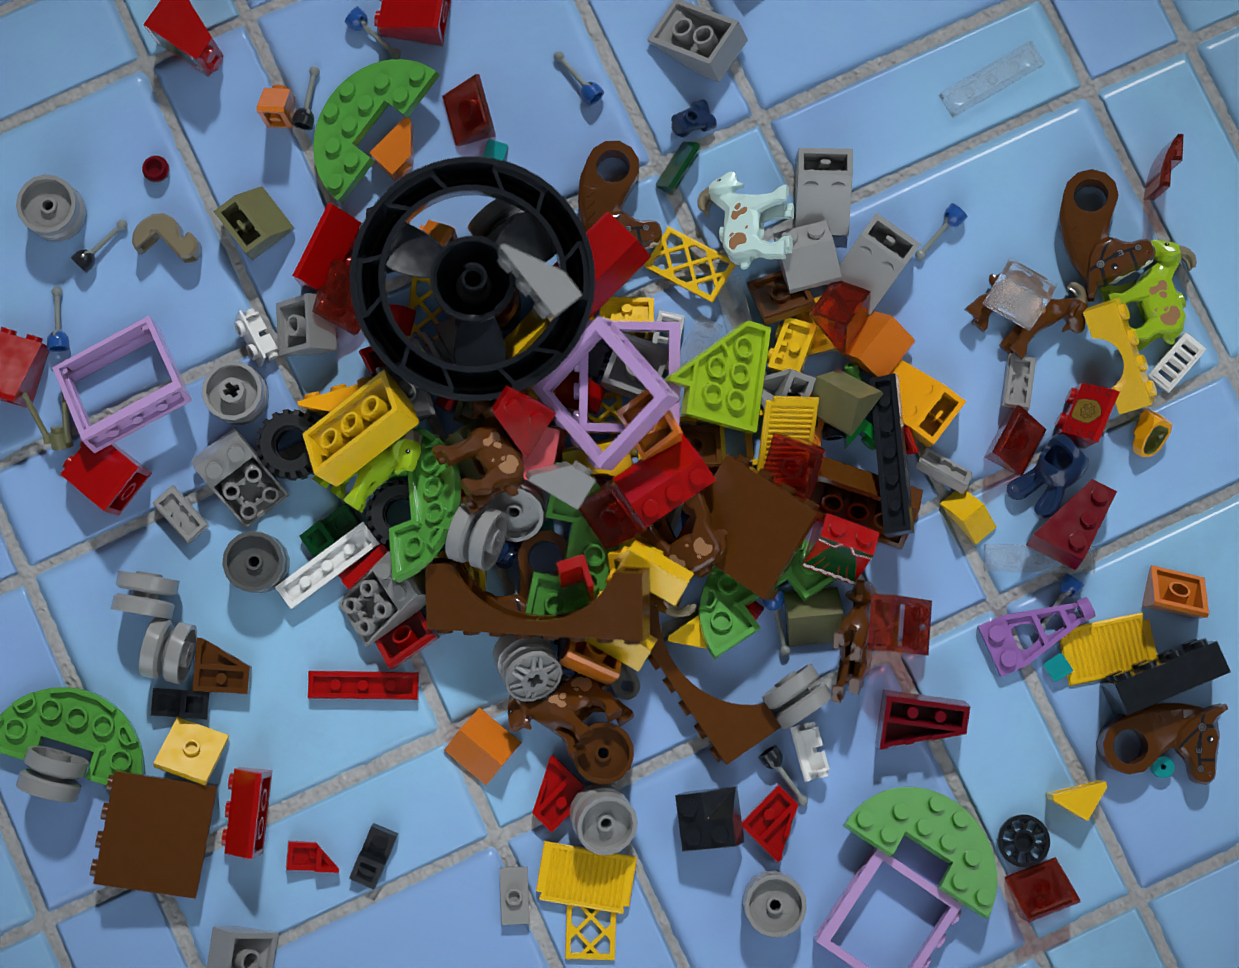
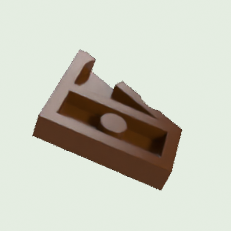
M197 638L192 691L250 694L252 666L208 640Z

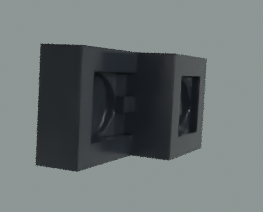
M153 688L150 716L207 719L210 692Z
M373 823L349 879L375 889L399 833Z

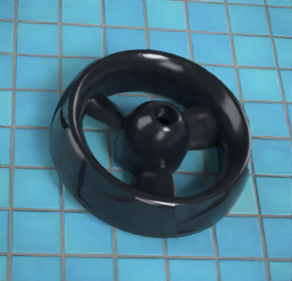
M479 156L456 157L433 162L414 170L393 184L377 200L362 223L355 240L350 264V292L355 315L365 338L383 363L407 383L436 396L456 401L483 402L497 400L506 385L518 392L531 388L555 371L569 356L583 334L590 317L595 292V266L589 239L581 221L565 198L552 185L531 171L507 161ZM478 195L491 197L507 202L524 212L506 226L495 242L481 236H465L455 239L442 247L429 234L408 224L414 217L433 204L459 196ZM502 244L542 262H547L556 255L559 269L566 273L582 294L575 303L550 321L541 336L531 346L506 360L504 338L496 317L502 314L510 304L515 291L516 277L512 271L507 274L497 261L499 259L497 253ZM387 267L404 275L430 279L433 296L438 306L449 317L459 321L454 348L455 364L441 361L425 353L410 341L400 329L393 317L387 298ZM473 277L481 281L475 287L468 286L466 282Z

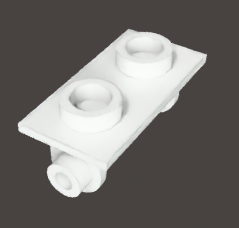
M252 308L243 314L242 310H240L235 318V330L246 341L247 352L253 361L256 360L258 366L261 367L266 357L268 360H273L279 356L277 353L278 348L270 333L260 337L259 333L266 331L267 327L259 312H255Z
M812 721L791 727L793 742L804 781L807 782L815 778L829 776L828 770H830V766L828 765L825 751L817 752L816 748L823 745L819 726H815V722Z

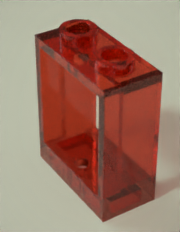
M871 594L868 650L929 656L932 600L899 595ZM902 605L905 606L902 646H898L900 606Z

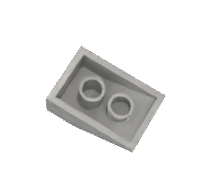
M683 0L673 1L647 39L651 45L697 74L717 82L722 80L748 41L739 21Z

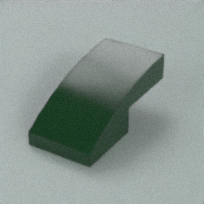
M346 503L324 520H319L299 535V537L315 558L358 526L361 521L350 505Z

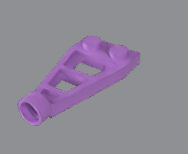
M1087 597L1075 601V603L1001 615L977 627L1000 677L1027 666L1082 622L1096 617L1090 601ZM1076 607H1077V610H1078V612H1079V614H1080L1081 617L1076 616V614H1075V608H1076ZM1053 614L1060 615L1063 622L1062 628L1050 635H1046L1040 623L1041 618ZM1032 624L1037 630L1038 639L1030 647L1022 650L1018 647L1013 637L1012 629L1016 625Z

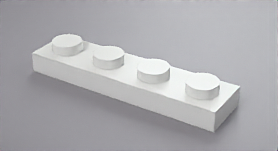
M362 522L275 586V588L290 609H293L381 543L374 537L368 525Z

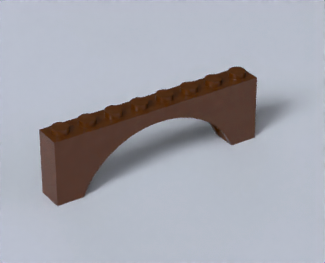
M434 558L425 567L427 629H435L439 634L463 631V635L472 636L478 635L480 632H487L491 637L516 634V638L520 639L539 635L543 636L544 640H557L559 637H569L570 641L582 642L586 641L587 638L597 639L598 643H612L614 640H624V644L627 645L641 644V641H644L650 635V568L622 566L613 573L601 594L588 605L564 614L536 615L515 610L491 597L475 582L464 563L449 558Z
M650 605V635L658 640L647 659L655 670L661 668L666 676L662 681L671 694L674 691L678 693L682 699L678 702L679 706L686 716L693 715L697 721L694 728L702 739L708 737L713 745L709 750L718 763L723 760L726 765L781 728V725L765 703L747 705L726 702L710 696L691 683L678 669L669 655L661 633L659 611Z

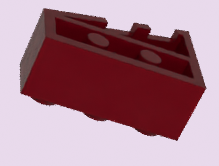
M1091 479L1031 536L1026 546L1077 570L1084 561L1117 491Z
M883 690L875 744L879 750H883L892 746L914 744V742L967 734L971 707L963 700Z

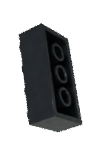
M1197 638L1181 644L1183 649L1173 651L1169 649L1156 654L1157 660L1147 661L1145 659L1132 664L1133 670L1131 671L1126 670L1122 672V670H1118L1106 675L1107 680L1101 682L1100 685L1112 713L1130 715L1230 673L1231 671L1218 641H1207L1206 638L1197 640Z

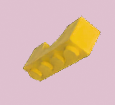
M1118 297L1088 307L1083 312L1091 337L1110 342L1119 350L1123 358L1124 370L1122 377L1111 388L1120 392L1115 402L1119 415L1152 405L1155 396H1157V390L1153 380L1149 381L1146 370H1148L1146 358L1143 354H1139L1136 346L1139 344V339L1135 329H1130L1127 320L1130 319V313L1125 303L1122 304Z

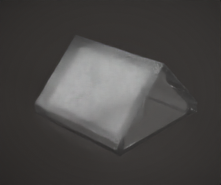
M1010 257L982 304L1030 331L1050 301L1058 284Z

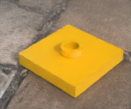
M177 717L153 762L154 768L206 786L229 740V735Z

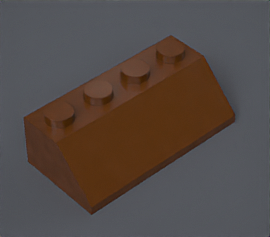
M819 455L803 500L807 497L819 504L818 510L823 514L828 513L880 532L878 542L902 549L909 534L893 537L884 535L879 476ZM910 486L914 522L920 510L923 490Z

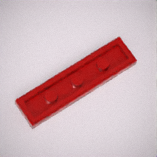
M308 671V698L419 700V672Z

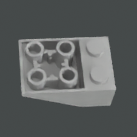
M798 148L795 157V228L826 220L832 236H849L853 149Z
M876 213L840 263L842 281L826 285L870 315L921 244Z
M505 244L500 246L497 253L499 255L498 263L507 274L512 271L517 278L516 286L525 297L528 294L535 301L533 307L542 319L547 317L552 321L582 296L581 292L564 271Z
M235 426L191 459L197 473L245 528H248L289 496L274 474L262 465L261 458L257 456L256 451Z
M390 551L338 602L365 646H369L426 605V579L424 573L421 570L402 582L392 580Z

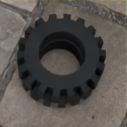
M285 409L282 410L283 413L275 412L271 414L273 418L270 420L266 418L262 422L265 426L263 429H258L257 434L260 436L259 439H255V445L258 446L256 453L261 458L262 465L278 477L296 481L298 478L302 480L307 479L309 474L314 475L307 448L299 458L288 461L280 456L278 445L285 433L292 430H299L304 433L316 424L317 421L309 414L296 409L294 411Z
M399 479L392 480V483L388 484L386 482L382 484V488L380 490L376 489L373 492L374 497L369 499L367 503L369 505V509L366 510L368 527L372 530L374 537L390 547L389 528H391L387 521L388 509L398 500H410L408 480L405 479L404 481Z

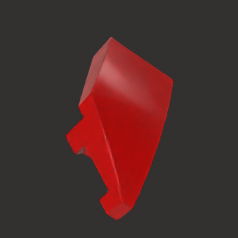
M288 841L286 870L339 873L337 865L316 842Z

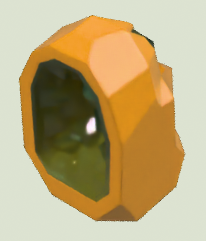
M1145 408L1134 427L1133 452L1141 457L1153 456L1162 448L1171 434L1173 423L1155 411Z

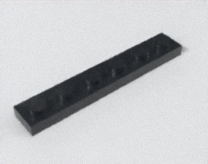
M893 373L869 379L870 385L883 393L872 408L883 528L884 535L887 537L915 533L899 376Z

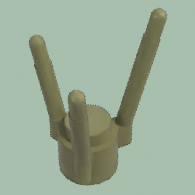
M23 392L22 397L42 434L44 444L51 443L52 450H63L73 447L69 408L63 393V424L50 427L51 432L48 433L28 394Z

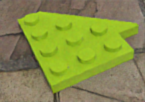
M749 320L742 322L665 378L666 383L685 388L681 415L749 434L757 433L771 327Z

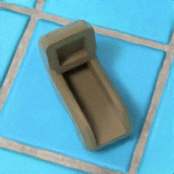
M164 213L152 214L143 219L133 232L132 244L141 255L149 250L159 238H162L185 263L196 262L201 257L202 246L196 237L189 232L184 237L181 226L174 218Z

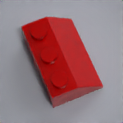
M329 202L292 276L301 287L313 293L333 296V294L337 295L342 287L343 281L341 278L345 270H350L351 256L362 222Z
M682 434L680 442L646 460L641 458L612 478L646 528L716 481L702 457L684 434Z
M238 767L234 768V773H230L228 789L232 790L231 800L227 801L225 806V818H228L227 829L223 830L221 845L225 846L224 853L245 859H254L263 854L273 770Z

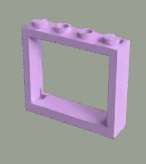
M150 316L135 322L52 367L79 435L93 453L104 449L192 401L163 334ZM154 340L172 382L91 425L75 382Z
M600 316L583 332L577 345L563 363L532 388L538 396L537 401L554 409L556 413L553 418L555 423L569 432L571 442L579 449H583L588 455V462L596 469L600 468L611 471L680 399L611 320ZM601 338L608 343L654 396L650 403L604 452L553 393Z
M588 321V322H587L586 327H585V330L589 327V325H590L593 321ZM612 321L621 332H668V376L680 368V322ZM587 354L574 368V372H580V382L574 383V400H579V411L574 410L573 417L588 434L620 435L625 429L623 423H587ZM668 383L669 387L680 398V386ZM680 399L670 408L678 425Z
M873 846L813 938L817 943L852 967L870 968L832 942L831 939L884 861L948 905L908 966V968H927L931 962L929 956L934 948L939 949L946 939L945 931L950 924L954 925L959 920L962 914L960 910L962 904L892 856H887Z

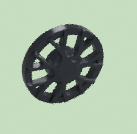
M1020 814L1010 817L1002 824L998 832L997 844L1000 853L1009 863L1018 867H1032L1046 857L1050 848V835L1046 826L1039 819L1030 815ZM1020 820L1022 829L1015 831L1012 822ZM1030 820L1037 823L1032 832L1026 830ZM1005 830L1013 833L1012 840L1003 839ZM1044 833L1045 842L1036 843L1034 835ZM1013 844L1016 850L1008 856L1004 848ZM1034 847H1037L1042 852L1037 858L1030 853ZM1020 851L1026 852V863L1018 862Z

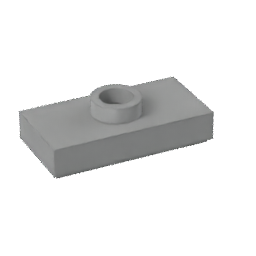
M1009 353L1007 355L1001 407L1025 412L1030 410L1036 358L1025 356L1021 360L1016 354Z
M924 447L915 466L916 469L931 476L935 481L943 483L961 494L967 489L973 474L971 471L927 447Z
M174 485L152 502L187 544L192 543L210 527L206 520Z
M528 866L500 867L501 925L529 924Z

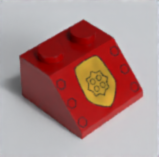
M1081 383L1075 388H1071L1065 399V402L1068 403L1064 413L1061 412L1055 422L1054 427L1058 428L1055 435L1063 434L1070 438L1075 445L1084 449L1098 443L1120 392L1115 389Z

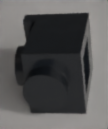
M599 343L588 352V378L595 383L600 375L604 376L609 360H606V356L611 357L613 351L611 347Z

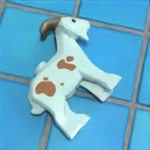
M728 172L714 180L700 193L697 205L706 217L710 216L712 203H715L725 212L724 227L719 229L720 241L723 243V248L728 254L730 261L740 265L742 270L747 269L751 265V261L757 258L770 260L786 259L785 254L792 253L793 238L791 235L783 236L777 242L772 243L763 240L765 222L779 219H794V204H782L788 198L789 186L787 184L767 194H736L735 191L743 188L744 184L738 182L735 173Z

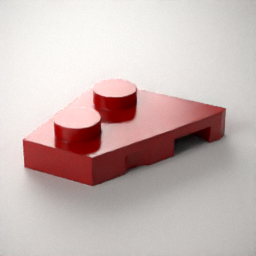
M507 385L492 407L495 416L521 453L527 458L556 414L554 409Z
M554 755L549 758L532 814L551 833L569 816L572 801L577 793L585 788Z
M777 784L742 820V826L779 863L782 859L785 843L789 837L791 824L799 804Z

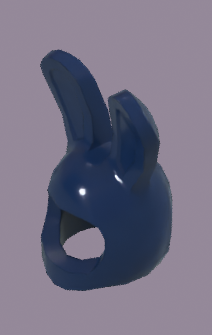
M1056 434L1041 451L1035 467L1015 478L1007 485V494L1012 499L1022 500L1035 492L1043 484H1047L1048 487L1036 503L1034 511L1039 518L1046 519L1052 517L1059 510L1065 489L1075 484L1087 470L1089 459L1076 447L1070 438L1063 434Z

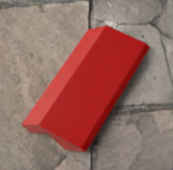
M608 211L586 232L595 266L594 301L589 319L651 258L640 242ZM557 261V262L553 265V267L559 269V265H558V261Z

